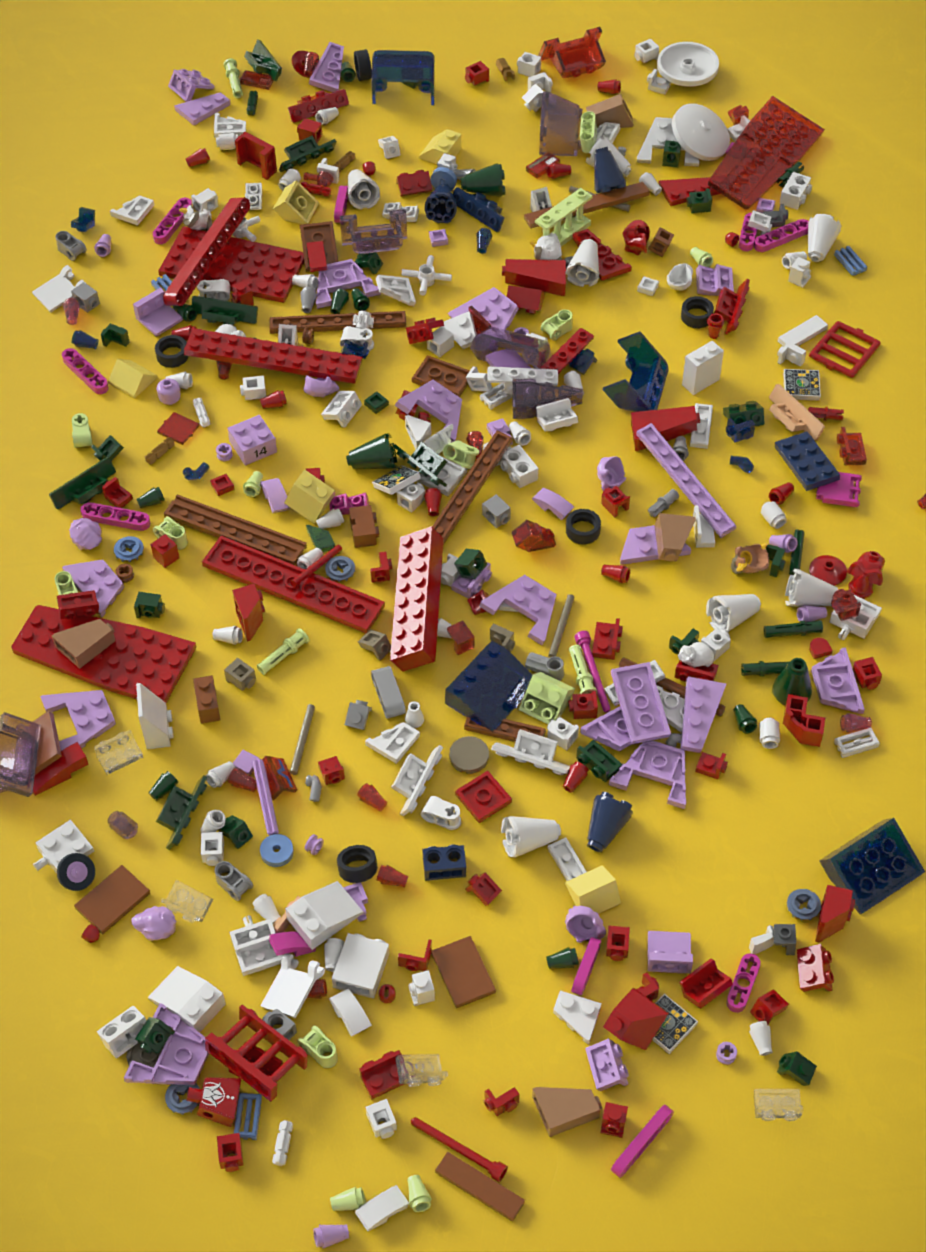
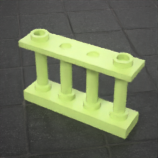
M579 188L537 218L535 223L543 228V237L547 236L550 233V228L554 226V231L551 233H555L558 236L562 247L573 239V233L585 230L591 226V220L583 215L584 204L591 200L593 196ZM577 210V215L572 217V213ZM566 218L565 223L561 225V220Z

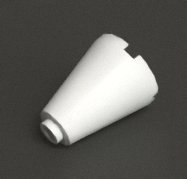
M603 136V140L600 138L590 150L591 157L590 159L587 157L586 163L594 167L595 150L608 147L623 176L627 177L632 170L630 168L631 164L610 140Z
M358 169L352 170L348 175V198L350 203L357 209L373 207L380 198L378 184Z
M816 214L808 222V257L814 262L824 260L841 231L840 221L836 222L831 215Z
M586 239L581 242L566 269L567 279L577 286L584 287V284L593 286L599 280L598 245L592 239Z
M793 570L795 574L790 575L786 587L785 596H789V601L785 600L787 606H834L839 602L841 593L837 587L802 570Z
M754 594L714 596L707 601L706 613L707 616L711 617L712 622L710 624L714 630L717 628L720 631L725 630L729 632L760 610L761 602Z
M515 816L505 817L501 827V832L506 835V840H502L505 851L509 857H518L558 840V837L561 835L560 825L555 820Z

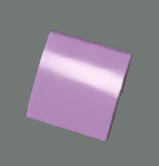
M716 264L714 269L698 265L696 269L698 294L719 296L724 286L734 292L732 268Z
M504 349L485 355V360L491 367L531 368L515 349Z

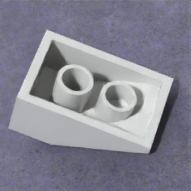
M137 683L138 716L146 748L170 747V739L174 738L172 726L169 727V722H172L171 710H167L166 703L141 683Z
M338 881L302 896L285 908L287 920L312 950L363 914L362 909Z
M179 966L148 997L157 1006L160 1003L164 1004L170 1012L178 1015L189 1027L192 1026L199 1033L226 1005L224 995L220 990L208 981Z

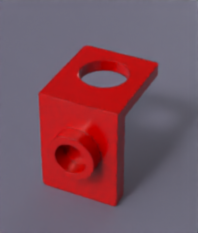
M428 940L424 958L399 953L398 966L405 967L410 971H427L432 951V940Z

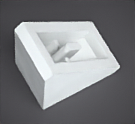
M547 187L531 191L530 209L532 212L552 207Z
M279 324L278 343L298 346L297 325Z
M410 415L405 416V428L416 450L421 442L430 438L431 423Z

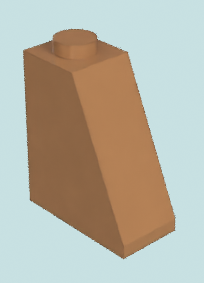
M622 94L586 107L587 112L595 113L597 128L604 122L618 123L620 128L634 126L632 114Z
M659 513L655 523L659 560H678L696 520L695 517Z
M101 619L54 633L52 639L55 647L80 669L115 642L113 634L115 631L109 623L105 624Z
M535 1087L532 1091V1098L549 1137L596 1120L600 1116L602 1105L599 1097H594L591 1089Z

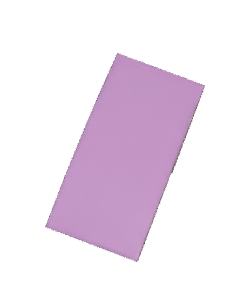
M279 478L260 482L265 499L269 501L272 514L290 510V507L284 504L287 494Z
M542 488L532 498L544 511L549 508L560 520H563L574 508L563 497L546 488Z

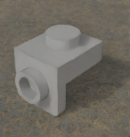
M356 700V703L350 702L344 725L365 730L369 711H372V707L367 706L368 702Z

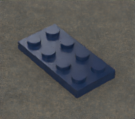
M808 431L775 442L776 450L806 491L840 480V474Z

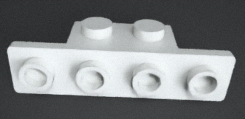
M489 366L487 369V382L504 383V394L539 396L540 385H558V370Z
M521 729L518 731L514 748L498 742L492 745L491 750L496 751L497 755L504 757L509 755L522 763L528 761L534 763V766L537 768L545 769L546 767L559 775L567 774L570 768L569 765L553 760L558 741Z
M441 745L431 752L426 763L411 753L407 756L391 786L392 789L408 798L400 812L402 816L408 812L412 813L418 804L416 802L417 797H420L425 791L426 786L424 784L433 775L434 770L432 768L434 764L436 765L442 757L440 753L443 747Z

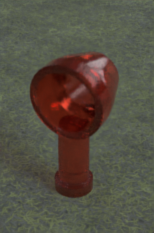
M325 171L319 172L318 175L305 172L303 176L304 180L317 181V185L323 188L329 187L334 180L333 176Z

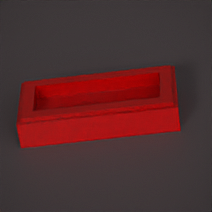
M323 241L306 243L310 272L326 271L327 264Z

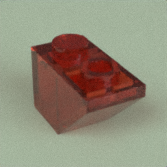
M526 520L512 531L516 547L527 552L556 546L554 533L538 523Z

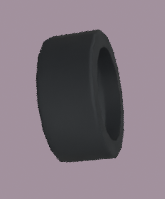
M366 49L355 51L354 64L358 80L371 79L372 67L368 51Z
M700 296L690 297L682 304L681 319L687 326L692 328L708 326L707 319L714 312V306L707 298ZM696 308L704 310L707 314L695 316L688 311Z
M168 335L159 339L155 345L157 361L162 366L170 368L184 364L188 359V356L184 355L186 341L177 335ZM172 347L181 349L175 355H165L162 353L164 350Z
M578 509L569 514L566 520V534L571 541L578 544H589L598 539L601 530L599 515L589 509ZM586 521L591 523L594 529L588 532H580L572 526L576 522Z
M349 846L343 849L337 857L339 875L347 882H365L371 879L377 872L378 866L375 851L368 846ZM353 861H367V864L360 867L347 866Z

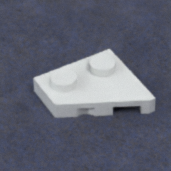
M560 991L553 1013L560 1020L565 1021L572 1031L575 1030L585 1043L589 1044L602 1003Z

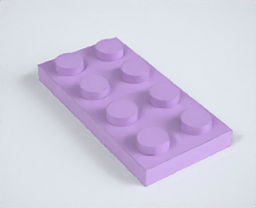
M650 662L611 669V676L631 744L670 737V728Z

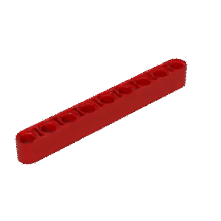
M231 198L165 291L163 301L167 306H183L248 213L250 209L248 198Z

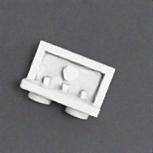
M569 398L536 407L537 421L544 431H553L556 428L568 427L578 423V416L571 409Z

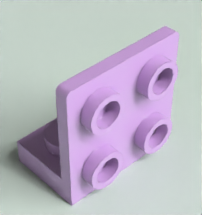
M174 69L168 85L186 102L192 100L196 88L214 89L215 87L210 83L209 79L201 75V72L197 70L188 71L186 69Z
M161 288L133 304L136 319L155 336L162 334L183 321L181 315L164 303L163 295L165 292Z
M648 931V971L691 973L693 954H691L690 933Z

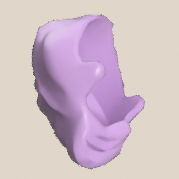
M309 376L305 378L304 392L313 397H325L339 390V386L328 376L326 379H312Z
M617 456L604 457L600 460L597 467V475L601 480L602 490L604 491L608 487L612 489L615 486L619 488L626 480L620 458Z
M80 518L71 523L69 529L70 537L79 550H89L100 544L102 531L97 522L88 518Z
M163 906L147 908L132 918L133 927L141 932L149 941L166 939L176 929L177 921L174 914Z
M574 906L568 910L564 922L568 932L577 942L581 943L585 940H590L591 937L596 939L605 937L607 932L603 926V920L597 912L585 906Z

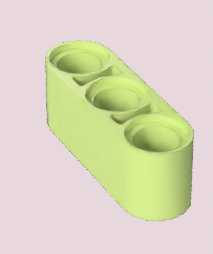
M591 111L582 114L580 126L581 148L583 152L589 153L597 139L596 116Z

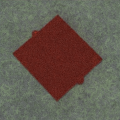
M173 412L167 420H164L157 433L170 437L175 442L183 445L189 437L193 436V433L200 425L191 419Z

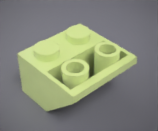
M542 672L533 674L519 710L549 724L551 720L556 721L561 717L568 706V700L571 699L575 688Z

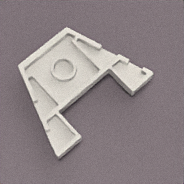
M655 117L637 156V162L651 163L652 148L664 149L666 140L678 142L672 129L673 118ZM685 151L684 166L699 167V159Z

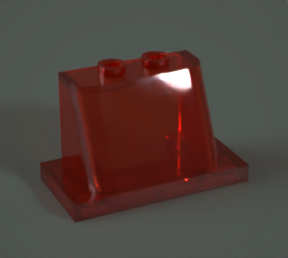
M597 27L586 30L583 38L560 43L559 38L544 41L538 56L541 57V61L550 58L562 78L572 76L575 78L584 73H593L595 70L602 68L606 62L598 42L602 29Z

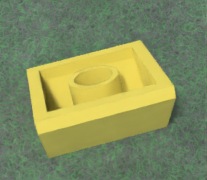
M117 359L108 383L135 399L158 376L131 360Z
M603 866L565 882L576 906L589 907L594 912L600 914L621 904L616 879Z

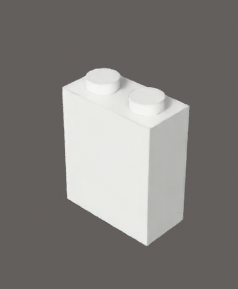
M710 341L686 355L682 386L692 395H695L720 380L724 350L714 341Z
M348 933L332 976L333 988L343 991L349 989L354 994L374 999L390 954L389 944L381 939L372 940L361 934L353 935Z

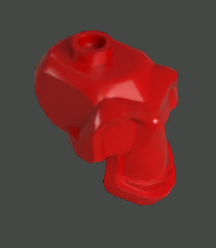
M634 220L622 232L626 244L624 250L640 255L641 252L647 253L646 243L649 240L650 229L646 222Z
M864 552L856 562L850 565L847 573L854 576L848 584L851 594L865 599L872 595L873 584L882 585V570L885 565V559L878 552Z

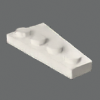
M657 686L668 724L682 733L685 699L681 698L677 693L666 692L662 687Z

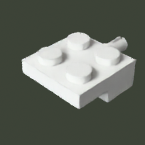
M847 592L832 612L830 623L842 628L838 634V637L840 639L842 637V640L846 639L849 632L864 639L881 613L882 608Z
M69 820L36 842L38 851L43 858L33 863V866L39 871L48 864L57 873L58 864L66 855L81 853L88 856L94 852V848L74 823Z
M245 916L243 918L245 927L230 932L231 941L243 976L281 964L283 955L277 956L269 942V936L275 934L271 919L253 924L252 917L247 916V921Z

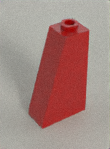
M506 259L505 266H502V276H505V283L544 290L546 293L565 296L566 260Z
M695 406L631 412L635 451L647 448L636 435V432L650 423L654 425L666 441L697 431L700 415L696 413Z

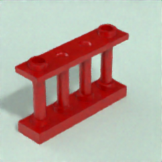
M242 1004L239 1007L240 1021L222 1037H217L211 1032L205 1038V1050L272 1102L277 1097V1082L295 1064L305 1070L307 1068L308 1055L302 1047L294 1045L259 1018L254 1010L248 1009ZM246 1026L256 1032L238 1050H233L227 1045ZM264 1038L272 1046L258 1060L250 1063L244 1056ZM279 1051L289 1058L271 1076H267L260 1071Z

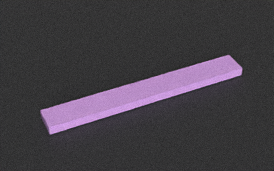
M652 423L636 432L639 439L694 506L698 505L699 512L720 538L736 529L734 522Z

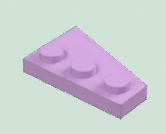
M220 92L174 105L177 113L192 125H196L228 107L231 103L230 99Z

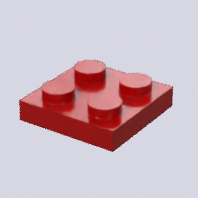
M489 771L484 772L455 791L456 797L478 823H481L512 803V798Z

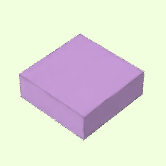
M759 198L756 211L762 214L766 211H773L775 201Z
M445 229L429 231L432 247L448 245Z
M242 750L233 764L237 771L250 776L254 771L253 761L260 758Z

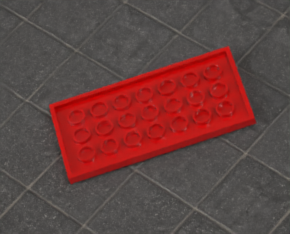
M183 226L158 270L159 276L166 274L169 278L174 279L207 231L194 230ZM230 237L201 281L225 279L230 283V291L233 292L232 285L245 280L251 288L254 297L285 303L293 287L292 278L294 275L299 274L305 262L304 253Z

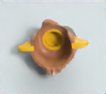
M768 544L737 547L735 549V557L731 563L732 571L735 574H750L768 569L770 565L766 550Z

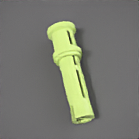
M229 58L224 61L223 65L226 69V76L230 80L233 96L239 99L243 96L238 78L240 72L237 69L236 60Z
M298 628L293 636L284 640L282 646L258 664L257 669L265 675L290 653H296L301 645L307 644L310 641L309 637L302 629Z
M571 646L569 652L576 670V684L580 687V694L596 691L597 695V689L593 686V676L588 673L581 646Z

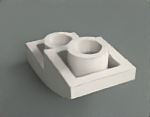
M246 183L245 197L250 201L249 210L262 209V183Z
M401 202L385 203L382 216L395 221L417 222L419 208L418 206L402 207Z
M349 989L329 998L338 1018H342L350 1036L372 1026L361 1005Z
M395 1185L356 1210L355 1214L366 1230L370 1231L386 1223L390 1216L406 1209L409 1202L398 1186Z

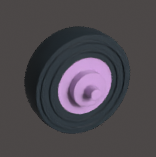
M81 853L66 855L57 867V878L60 884L68 890H83L92 883L95 877L94 863L88 856Z

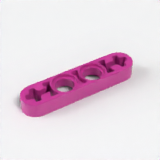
M186 197L180 198L153 231V239L156 244H165L182 224L184 213L180 212L179 209L192 206L191 199Z
M800 219L756 237L754 249L758 252H766L807 235L809 221ZM786 231H790V232H792L793 234H787V233H785V232H786ZM772 237H778L779 240H774Z
M73 348L65 349L62 352L64 364L94 393L104 394L108 391L106 378ZM77 365H84L82 368H76ZM88 374H94L92 378L86 377Z
M85 503L81 507L83 518H88L101 524L138 531L147 530L151 524L149 515L144 512L96 503ZM104 513H111V516L107 518L102 517ZM122 516H128V517H129V518H128L127 520H125V521H121V520H120V517H122Z
M664 1104L615 1161L611 1171L621 1178L669 1122L674 1111Z

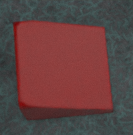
M484 590L467 599L474 615L487 612L479 607L481 601L489 597V594Z

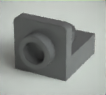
M780 204L779 211L763 212V214L771 216L770 224H772V227L785 226V221L788 219V210H785L784 204Z
M774 924V944L786 947V955H795V924Z

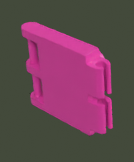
M838 472L840 480L817 487L816 499L822 500V503L858 507L860 505L858 494L861 493L859 488V482L862 480L861 475Z

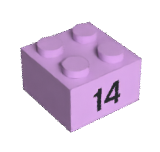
M260 415L227 428L229 442L244 465L277 452L276 439Z

